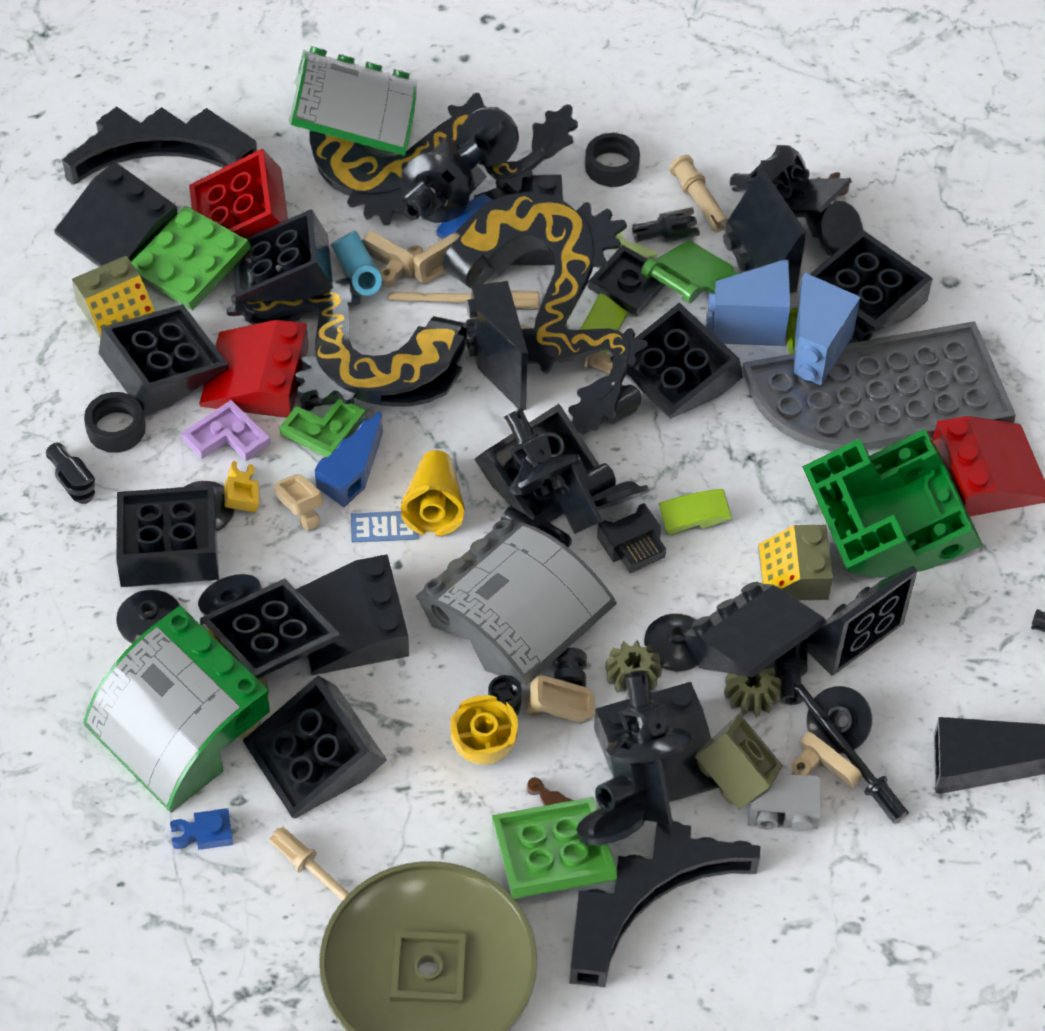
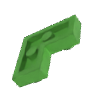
M340 397L323 418L296 406L279 427L280 435L320 455L328 457L337 449L343 439L349 438L355 433L366 419V410L353 403L345 404Z

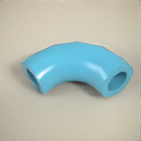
M354 230L330 245L354 289L362 295L369 296L379 290L382 278L358 232Z

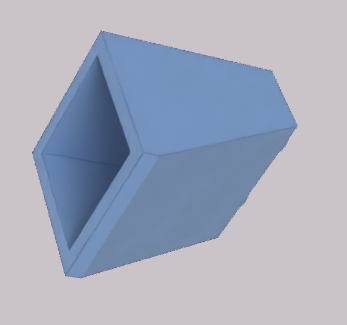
M781 260L716 281L714 294L709 293L708 312L712 313H706V328L723 344L784 346L790 311L788 260Z
M804 273L802 276L796 314L794 374L806 381L822 385L854 335L860 297L807 273Z

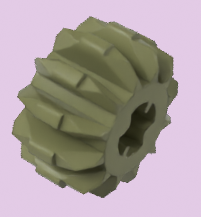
M638 640L635 641L633 646H629L623 641L620 649H612L610 658L605 663L608 684H615L617 693L627 690L628 696L625 674L638 670L646 671L648 686L652 690L657 686V681L662 674L659 653H652L650 644L643 648L640 647Z
M774 667L763 669L753 677L730 673L726 675L725 698L730 699L731 709L741 708L742 716L748 711H752L756 718L760 715L761 710L770 713L773 704H777L780 699L781 681L780 678L775 677Z

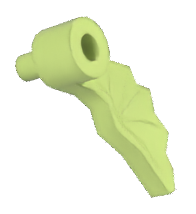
M621 232L615 237L620 240L621 246L624 245L647 259H653L658 255L657 251L647 249L638 243L631 244L622 236Z

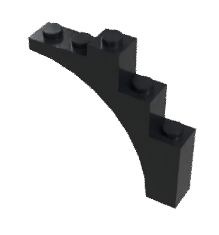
M116 106L96 122L98 133L89 137L85 143L70 152L62 159L66 180L75 185L89 175L110 166L114 162L121 163L132 159L153 156H176L196 159L224 168L256 152L257 143L256 140L208 108H205L185 123L162 107L153 114L148 115L144 121L139 122Z
M673 821L670 825L656 823L653 859H645L643 856L634 854L626 857L618 856L617 880L615 882L614 894L606 893L601 889L579 890L569 984L605 988L612 957L620 939L637 916L655 900L673 889L701 878L724 874H757L761 846L752 845L747 841L722 842L711 837L694 839L691 838V826L683 825L677 821Z

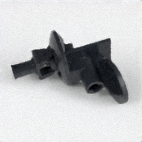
M493 107L479 108L471 113L462 124L460 132L461 147L448 135L430 153H422L411 159L403 169L400 181L402 197L409 201L404 206L405 215L412 220H417L420 216L422 219L433 223H445L459 217L469 204L470 195L487 178L477 165L487 167L498 166L509 160L516 151L519 134L517 125L510 115L501 109Z
M777 145L771 157L761 160L760 165L750 174L734 173L730 177V186H737L731 188L734 192L747 191L758 172L764 170L794 215L805 218L812 237L819 238L822 248L829 256L836 253L863 230L860 216L852 205L845 201H833L852 183L851 178L809 179V169L806 168L805 161L800 153L789 145Z
M523 408L504 416L517 442L514 444L515 448L511 449L510 452L520 465L518 476L506 490L508 495H528L539 489L543 497L554 492L574 534L603 521L598 510L623 503L650 492L648 485L639 486L632 481L615 485L616 478L614 472L606 463L586 471L580 456L577 454H562L550 459L551 449L546 433L534 434L523 412Z
M644 670L632 671L624 676L630 704H628L627 708L619 711V716L627 732L611 741L605 749L606 755L611 760L614 778L596 787L595 797L601 808L584 817L576 829L580 842L587 845H604L625 839L637 832L644 825L645 820L667 825L673 823L663 769L672 767L670 758L689 747L692 737L688 730L667 725L666 706L651 699L647 672Z

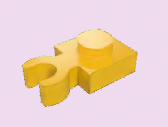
M232 461L224 484L225 507L256 513L259 506L258 481L251 480L254 473L252 464H248L246 472H242L237 469V462Z

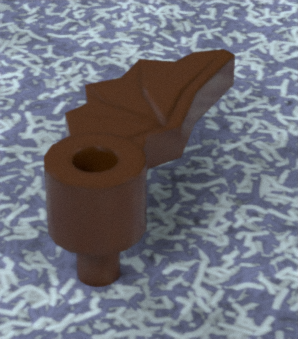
M533 777L527 783V792L534 796L539 794L544 806L573 801L558 791L548 790L539 778Z

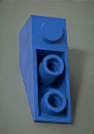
M378 411L372 418L364 420L352 436L343 439L331 455L322 458L316 465V488L342 507L347 506L366 488L383 434L382 413Z

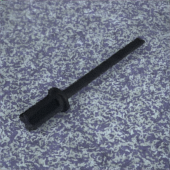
M803 684L795 686L794 690L850 762L862 773V777L869 785L864 791L865 795H871L894 824L900 822L909 812L886 783L888 778L882 776L877 779Z

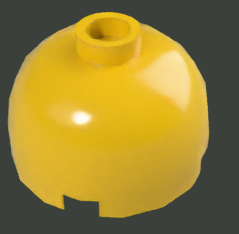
M476 695L464 700L459 705V709L452 715L450 719L452 743L457 753L467 761L478 765L494 764L503 760L512 752L518 737V717L508 703L504 705L502 702L497 701V697Z

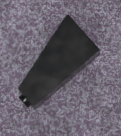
M939 717L934 731L935 793L943 794L1045 774V724Z

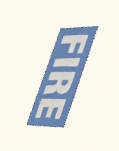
M401 511L351 513L352 543L419 539V534L408 528L402 520Z

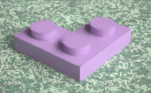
M232 400L182 432L183 441L201 459L225 443H228L245 461H248L271 445L270 437Z

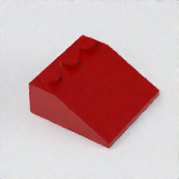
M263 148L189 184L191 208L243 238L288 219L282 169Z
M273 320L220 331L215 347L228 362L229 366L228 369L204 384L199 402L200 407L218 409L232 400L244 413L287 418L293 411L298 392L296 374L303 371L302 357L307 356L309 348L307 324Z
M972 416L937 421L932 442L936 444L969 516L1045 503V480L1021 424Z

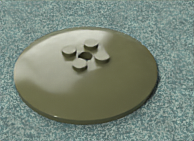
M420 861L394 866L381 871L362 882L344 898L331 916L325 929L320 949L319 969L325 999L334 1017L345 1031H509L521 1017L532 995L536 979L537 950L534 935L525 913L515 899H512V896L498 883L486 875L462 865L438 861ZM426 961L434 962L439 967L437 972L432 975L422 974L418 968Z

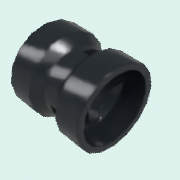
M569 647L554 660V666L557 670L554 672L553 678L586 687V674L583 670L587 667V654L581 649Z
M501 675L494 678L489 684L488 695L497 697V701L502 702L504 705L508 703L518 716L521 711L522 702L520 682L509 675Z

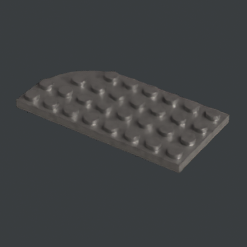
M975 321L849 343L822 385L806 381L794 374V353L743 362L742 372L750 394L763 416L775 428L792 439L824 450L835 451L859 438L867 450L890 446L923 429L926 430L930 438H933L937 421L962 416L1014 423L1016 417Z

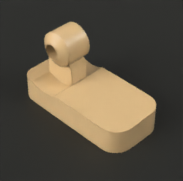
M369 231L362 239L369 254L386 264V267L380 270L383 286H394L397 278L402 273L408 278L414 275V256L373 231Z
M452 233L430 246L426 251H423V248L418 245L409 247L407 251L414 256L413 269L415 278L423 284H427L444 274L446 271L442 265L443 258L449 247L460 235Z
M296 474L274 484L277 498L294 515H300L302 528L309 531L320 526V516L314 509L321 507L324 503L320 491L303 475Z
M540 675L530 684V696L526 697V713L538 716L543 712H547L553 716L583 723L594 715V695L586 687Z
M808 731L800 740V746L804 752L799 759L792 763L793 775H811V770L821 763L825 769L852 789L861 781L862 773L813 733Z

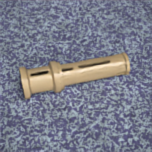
M690 155L677 157L670 164V173L678 178L682 191L692 196L712 226L713 231H723L726 228L721 222L726 226L728 218L705 186V176L696 170Z

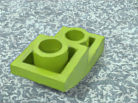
M724 489L691 493L658 503L666 532L669 535L698 525L705 529L733 519Z

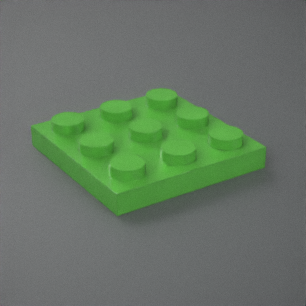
M184 206L131 263L144 283L193 311L251 249L248 240L193 209Z
M594 797L492 815V824L512 899L617 880V869L609 844L587 845L580 842L576 829L579 822L588 814L597 810Z

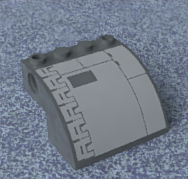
M508 518L495 523L491 532L484 538L473 542L470 550L460 558L451 561L442 574L437 578L429 580L424 585V589L416 595L431 626L470 640L485 671L499 676H512L526 686L617 604L614 596L593 570L563 543L534 526Z

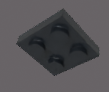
M624 245L609 258L607 267L600 268L588 281V289L598 295L600 293L606 295L634 316H637L666 285L653 277L647 278L642 275L641 269L648 259Z

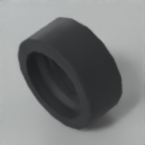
M613 132L598 135L588 143L585 150V169L591 180L602 186L620 187L630 183L637 176L640 151L633 139L624 134ZM605 153H616L626 157L629 161L621 166L611 167L601 164L596 158Z
M123 392L102 394L92 400L85 410L84 423L88 438L100 450L106 452L129 450L137 445L145 434L146 422L144 411L140 402L132 395ZM111 413H125L131 415L134 419L131 425L117 432H107L97 427L98 421Z

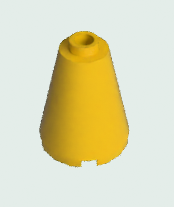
M432 450L423 455L402 499L401 517L407 527L418 534L425 535L426 531L435 532V536H443L454 532L461 526L465 514V506L452 458L446 452Z

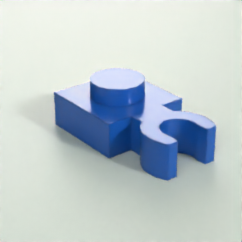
M228 808L194 813L195 822L188 823L183 819H175L170 822L172 832H184L182 836L172 838L173 848L183 849L197 841L198 850L233 845Z

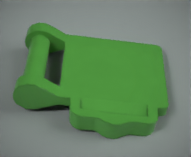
M690 240L683 242L657 259H648L641 269L642 275L647 278L653 277L678 292L687 303H692L704 291L708 294H714L716 281L738 274L734 271L732 265Z

